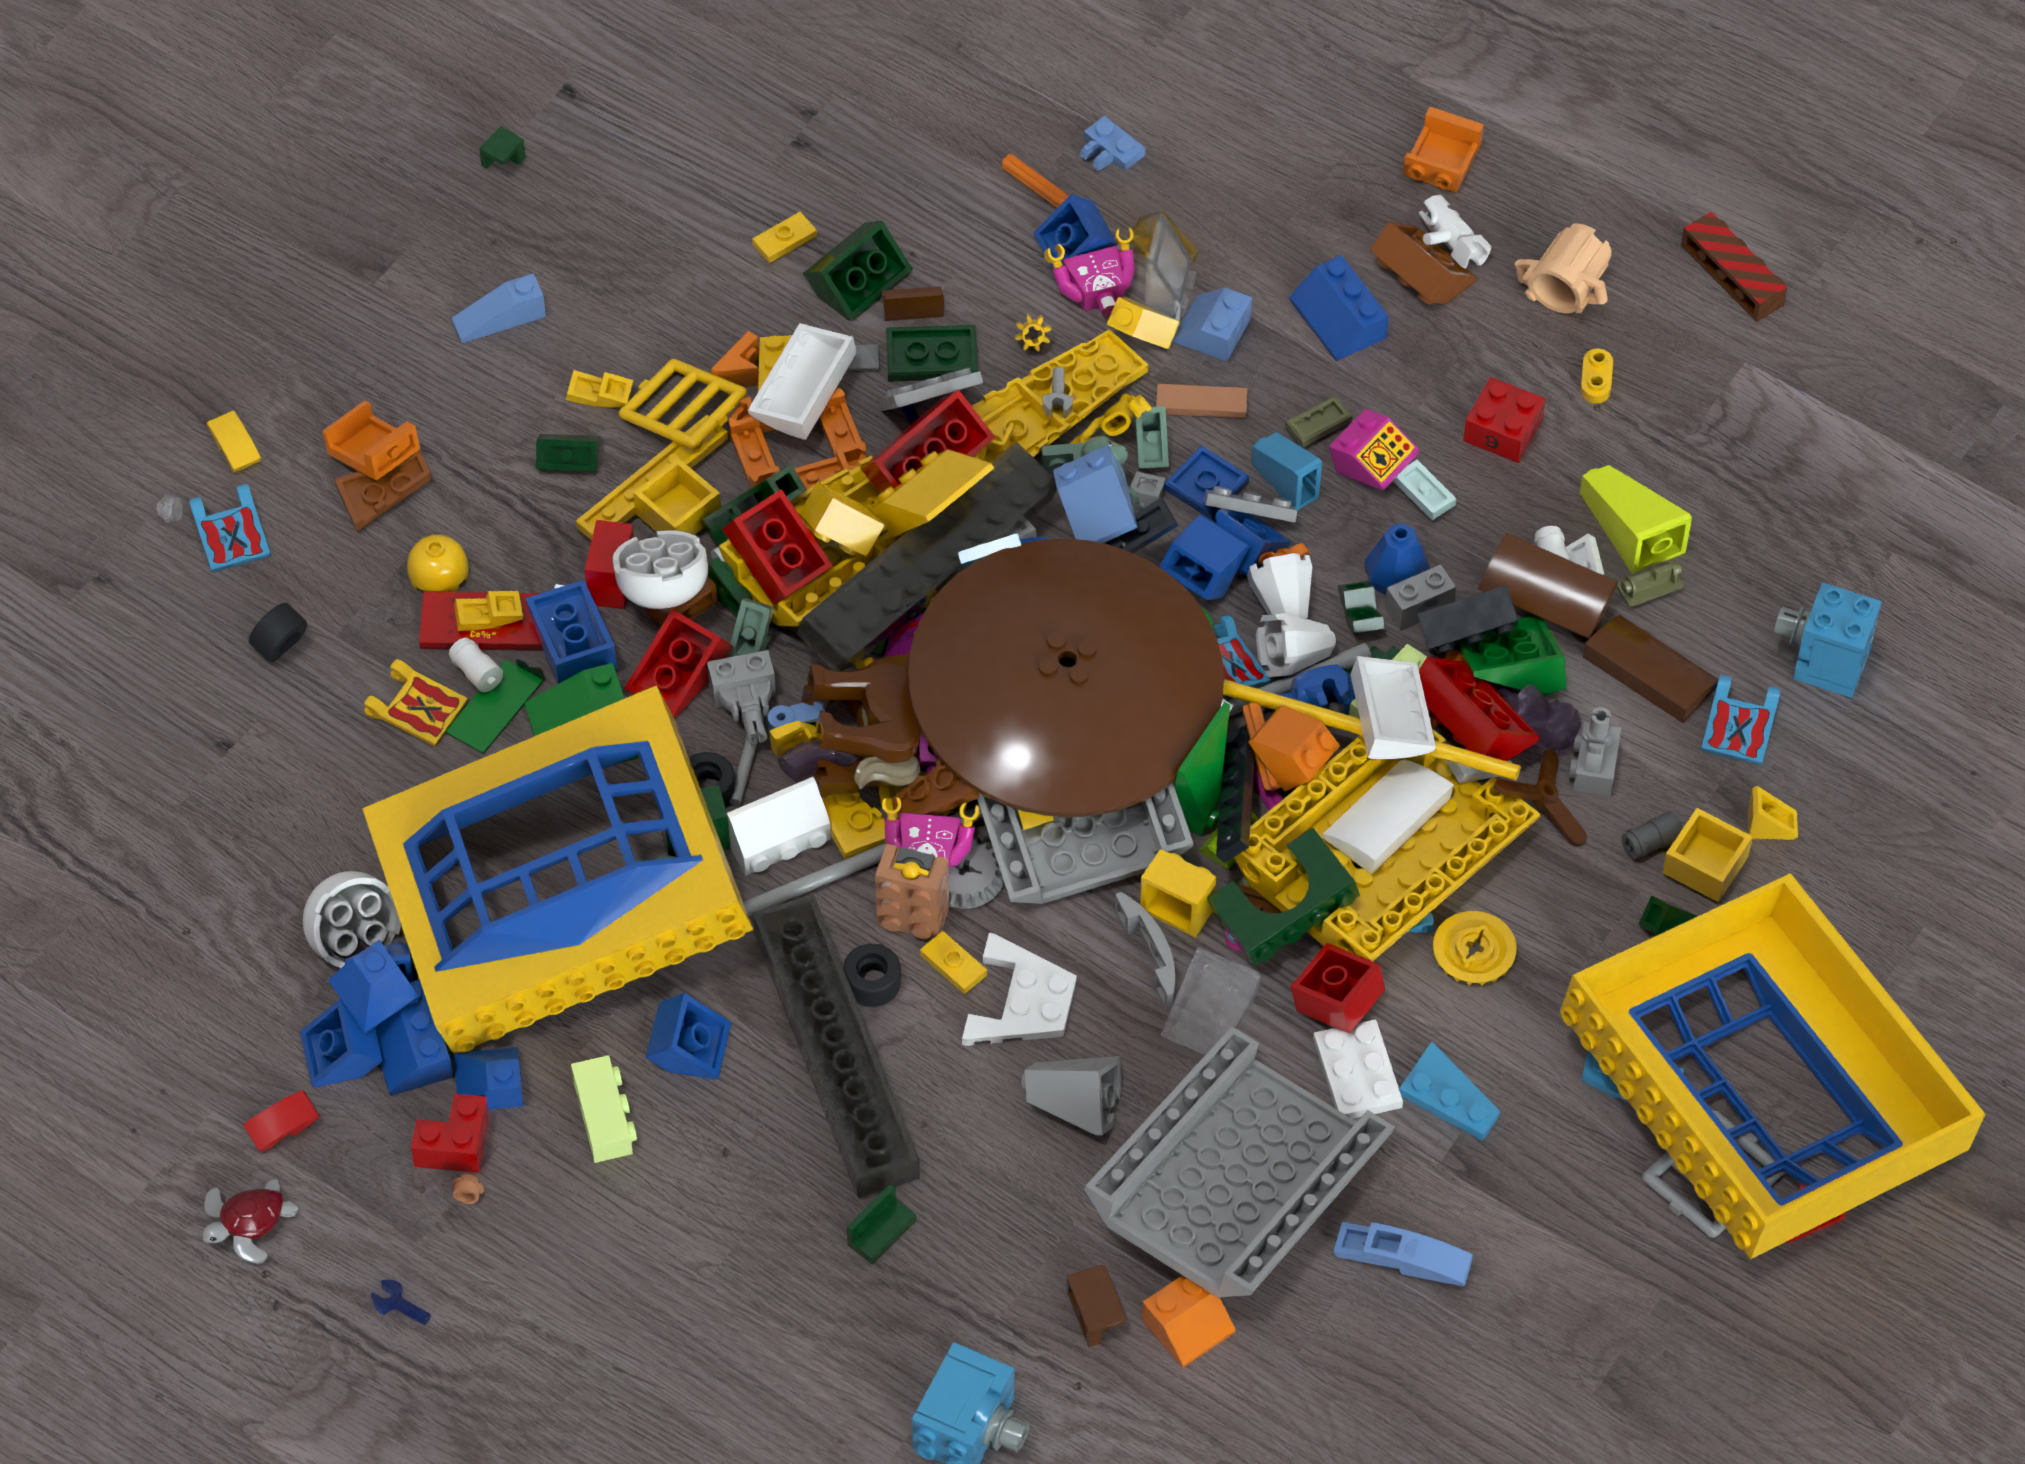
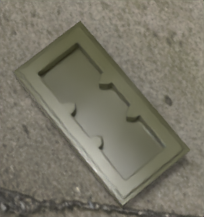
M1333 396L1286 421L1285 428L1297 443L1304 448L1351 423L1352 415L1340 400Z

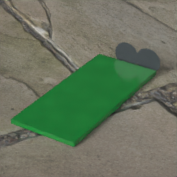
M505 659L499 666L503 670L501 682L491 691H478L445 733L484 754L524 706V703L529 700L545 679L543 670L540 667H530L529 662L525 659H516L517 665Z

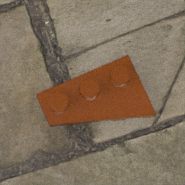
M418 450L377 481L359 471L334 480L337 491L357 532L432 480L426 461L421 451Z
M938 759L935 762L937 766L924 777L919 775L915 781L892 798L893 810H895L897 807L896 797H898L901 801V808L897 812V818H900V813L938 816L961 806L965 802L968 803L979 798V792L965 784Z

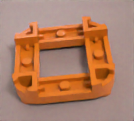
M840 387L835 389L818 418L833 458L794 468L807 490L816 485L817 481L822 482L846 468L849 471L859 466V461L866 458L865 441L862 442L846 404L845 393ZM749 396L740 401V406L729 418L731 442L749 487L752 488L780 469L778 466H775L763 436L764 432L775 429L749 415L748 409L752 404L751 397Z

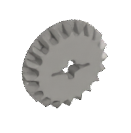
M979 837L973 839L970 852L957 866L950 868V907L959 909L979 907L991 901L1000 892L1004 881L990 842H982ZM964 865L969 866V872H966L964 876L959 874V869H962Z

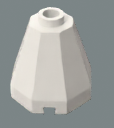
M1296 553L1270 557L1263 560L1264 567L1258 569L1257 564L1249 567L1247 573L1249 585L1268 615L1287 613L1305 619L1308 618L1312 564L1309 555H1304L1303 560H1301L1300 554Z
M1287 613L1262 615L1260 622H1266L1264 627H1259L1256 632L1258 660L1261 666H1268L1270 671H1265L1268 677L1292 675L1329 657L1336 645L1335 635L1328 625Z

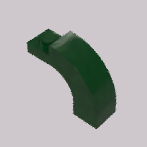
M790 464L700 521L715 545L719 546L728 540L722 529L735 518L782 489L789 501L807 491V489Z

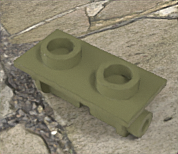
M1668 561L1664 566L1633 577H1625V580L1618 582L1617 588L1629 608L1683 589L1684 584L1678 576L1682 572L1681 566L1678 562Z

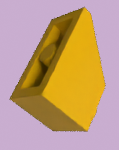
M1118 297L1107 325L1132 337L1169 349L1181 322L1133 299Z

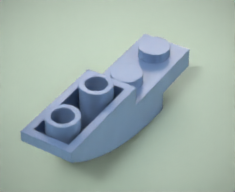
M1342 1222L1333 1251L1338 1258L1396 1268L1400 1270L1401 1275L1464 1287L1473 1260L1471 1253L1440 1240L1371 1222L1370 1227Z

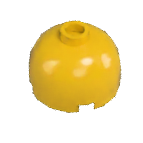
M442 534L429 535L419 540L408 554V578L416 590L419 588L425 592H456L460 589L459 585L464 579L466 582L468 578L469 565L467 556L462 546L451 537Z

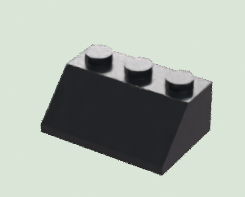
M1507 585L1418 613L1430 653L1436 651L1437 655L1455 650L1454 645L1465 641L1467 646L1485 640L1484 635L1496 632L1497 636L1514 631L1513 626L1519 624Z

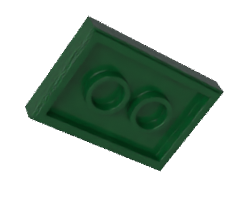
M975 325L886 327L888 381L926 380L970 368L971 373L978 372Z

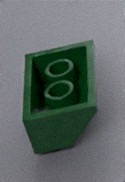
M874 221L865 222L803 274L818 298L849 321L882 295V290L890 289L913 268L884 222Z

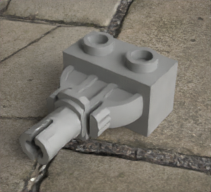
M765 650L707 662L709 686L715 709L724 707L732 713L734 721H739V710L742 723L745 725L748 742L756 744L755 732H757L759 743L764 742L767 739V733L764 728L760 706L763 715H768L770 698L776 697L775 674L769 651Z
M1595 708L1592 712L1591 722H1584L1582 734L1576 733L1573 752H1579L1578 760H1571L1569 778H1575L1573 791L1611 796L1621 728L1609 726L1611 713L1607 708Z

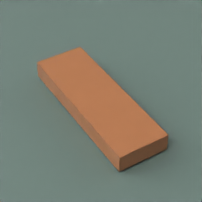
M1157 384L1156 407L1165 406L1166 415L1246 418L1247 388Z

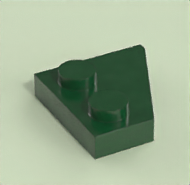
M719 557L708 563L707 576L716 583L718 602L723 604L737 618L742 599L748 598L753 600L751 593L747 588L739 585L733 577L734 572L728 563L721 561Z

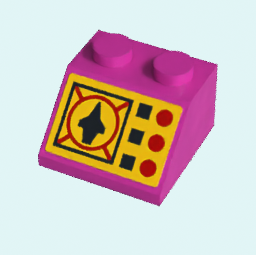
M1364 409L1329 446L1336 473L1382 491L1419 454L1418 447L1389 417L1368 409Z

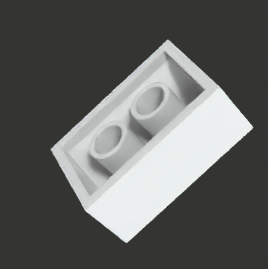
M813 777L727 813L730 849L745 876L753 872L764 871L774 863L792 859L802 851L820 847L828 840H831L830 820Z

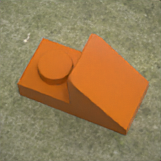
M748 331L712 367L711 374L742 387L758 385V367L754 365L759 357L758 336Z

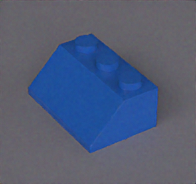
M1342 255L1316 266L1289 297L1290 302L1335 361L1341 360L1387 338L1389 316Z
M420 979L409 982L419 997L375 1027L382 1056L380 1066L390 1096L453 1078L450 1057L444 1039L435 1027Z

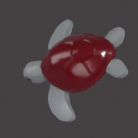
M276 1179L270 1180L264 1189L240 1192L228 1199L225 1204L221 1201L220 1190L213 1188L206 1195L204 1207L208 1217L217 1222L211 1223L205 1228L202 1239L205 1243H219L224 1241L229 1235L234 1236V1250L240 1259L249 1263H263L268 1258L267 1253L255 1246L251 1239L262 1237L270 1232L280 1216L292 1217L296 1215L298 1207L290 1201L283 1202L282 1194L279 1193V1183Z

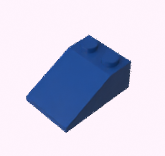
M584 580L525 598L545 657L557 684L582 670L610 663L614 664L615 670L618 669L615 645Z

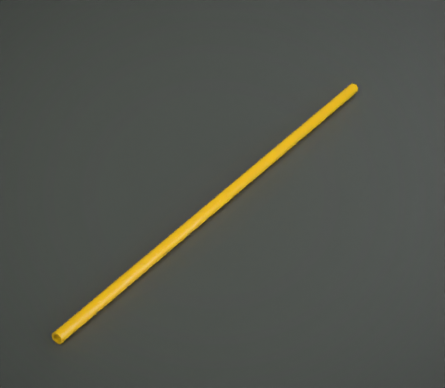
M905 586L901 594V601L928 608L936 595ZM1224 679L1223 695L1249 703H1259L1260 706L1277 710L1278 707L1284 705L1316 718L1327 726L1363 736L1359 718ZM1435 741V750L1426 753V755L1515 781L1518 779L1521 768L1517 764Z

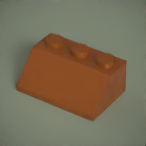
M1388 222L1370 251L1378 257L1376 262L1388 270L1392 269L1398 274L1396 278L1402 284L1415 288L1419 292L1417 296L1429 305L1433 303L1446 304L1478 279L1469 269L1461 267L1451 254L1439 244L1426 245L1423 242V236L1426 233L1417 226Z

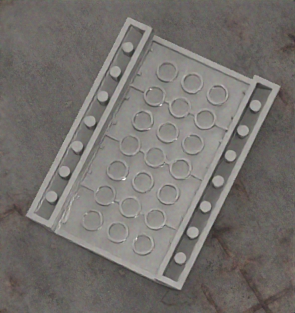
M1069 657L1059 660L1063 667H1072L1076 664ZM1173 783L1147 800L1125 809L1086 817L1053 816L1054 821L1025 830L1022 828L1017 809L1003 805L979 793V798H977L1010 902L1036 904L1051 902L1142 874L1160 849L1180 856L1194 846Z
M1231 1027L1088 1182L1084 1189L1107 1228L1216 1297L1251 1295L1395 1129V1126L1369 1110L1356 1122L1257 1061L1255 1056L1259 1043L1234 1027Z

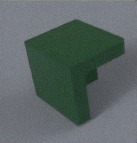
M501 126L479 148L481 166L486 169L494 161L505 164L509 159L519 165L526 158L524 139Z
M1651 895L1638 925L1659 935L1696 918L1697 915Z

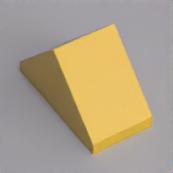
M1759 786L1753 787L1747 811L1748 834L1753 836V839L1794 840L1798 838L1797 811Z

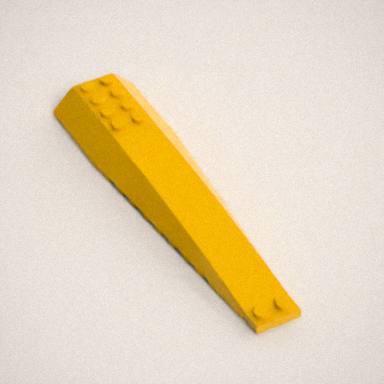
M1108 329L1088 343H1081L1032 369L1028 376L1022 379L1017 377L1008 382L1004 389L1000 391L993 390L983 395V400L973 404L972 407L995 435L994 440L1002 441L1009 424H1015L1013 434L1004 451L986 450L984 461L991 463L994 469L974 484L973 489H968L929 522L895 537H892L884 526L867 557L856 552L855 556L848 554L840 549V544L831 539L829 543L816 537L813 534L814 531L808 528L833 567L775 606H773L730 540L719 545V551L725 562L732 568L734 572L733 577L740 586L748 589L753 600L774 607L771 620L777 626H799L892 566L1038 454L1042 446L1051 444L1112 396L1148 373L1149 364ZM1056 367H1061L1065 370L1064 394L1073 397L1072 411L1066 418H1063V408L1060 405L1052 407L1051 417H1048L1042 409L1043 395L1052 393L1053 369ZM872 455L859 461V466L849 471L846 468L820 482L870 509L879 502L877 496L880 493L861 470L873 458ZM815 485L790 501L805 524L807 521L802 517L800 511Z

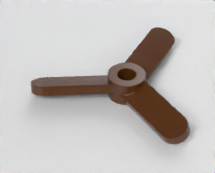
M1552 748L1543 752L1538 781L1535 785L1502 779L1496 780L1493 787L1498 793L1505 796L1530 799L1537 807L1544 809L1570 844L1580 846L1586 841L1587 834L1558 797V790L1554 784L1559 759Z

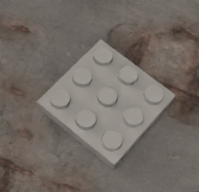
M970 368L962 369L885 391L886 397L878 399L881 411L894 409L958 389L983 383L980 371L971 373Z

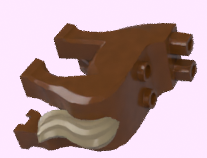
M910 654L887 656L871 662L864 668L845 672L829 671L821 665L811 664L807 677L808 684L804 686L801 703L814 706V701H822L825 712H819L816 723L817 733H821L820 749L838 750L851 755L861 756L850 766H839L829 761L817 760L814 778L821 798L840 793L856 794L859 790L866 787L908 785L918 777L920 764L916 756L921 730L914 715L909 694L908 667ZM834 701L843 702L856 715L857 727L843 725L835 720L831 713H827L831 703Z

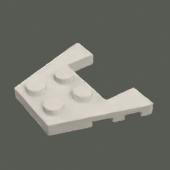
M989 933L983 954V963L1014 969L1002 1019L968 1014L962 1037V1045L970 1046L975 1045L974 1042L989 1040L990 1043H1002L1003 1039L1021 1037L1022 1041L1064 1037L1077 976L994 933Z

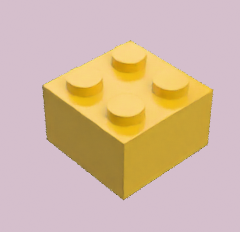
M679 458L633 492L635 514L655 531H681L696 535L704 528L700 520L721 508L720 492Z
M818 481L800 511L802 517L807 521L805 525L814 531L813 534L828 543L831 539L840 544V549L853 556L858 552L867 557L885 525L869 507Z
M1696 808L1667 851L1663 874L1719 902L1748 859L1753 836Z
M1160 849L1141 877L1140 905L1152 917L1196 938L1213 912L1207 898L1215 893L1216 876L1204 867H1196L1184 861L1178 854L1168 853Z

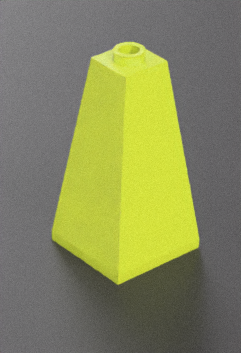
M1610 465L1600 469H1591L1582 475L1580 495L1632 574L1686 553L1692 517L1687 511Z

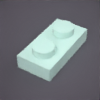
M1418 460L1406 466L1393 480L1431 520L1436 519L1456 505V498Z

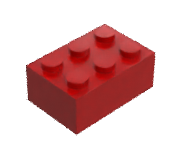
M782 489L735 518L722 529L773 606L833 567Z

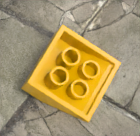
M946 450L939 454L933 451L920 461L923 465L917 471L912 468L899 478L901 484L895 489L890 486L877 496L879 502L871 507V509L885 524L884 526L890 535L895 537L932 520L994 469L993 465L951 450Z

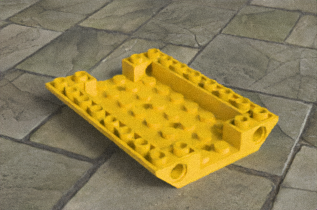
M1432 729L1434 740L1445 743L1446 739ZM1360 735L1326 763L1309 782L1297 787L1250 826L1249 848L1234 858L1248 884L1280 911L1286 912L1296 907L1304 899L1309 887L1308 879L1298 868V864L1292 860L1287 844L1311 828H1314L1355 880L1360 896L1350 906L1345 908L1339 907L1323 921L1322 925L1314 926L1307 933L1323 946L1329 943L1374 961L1536 822L1541 814L1521 798L1498 793L1493 787L1497 780L1494 777L1484 785L1477 781L1460 784L1445 760L1426 754L1399 759L1368 758L1364 736ZM1402 759L1420 764L1454 784L1453 796L1450 797V800L1372 874L1365 869L1356 868L1353 865L1354 861L1322 838L1323 833Z

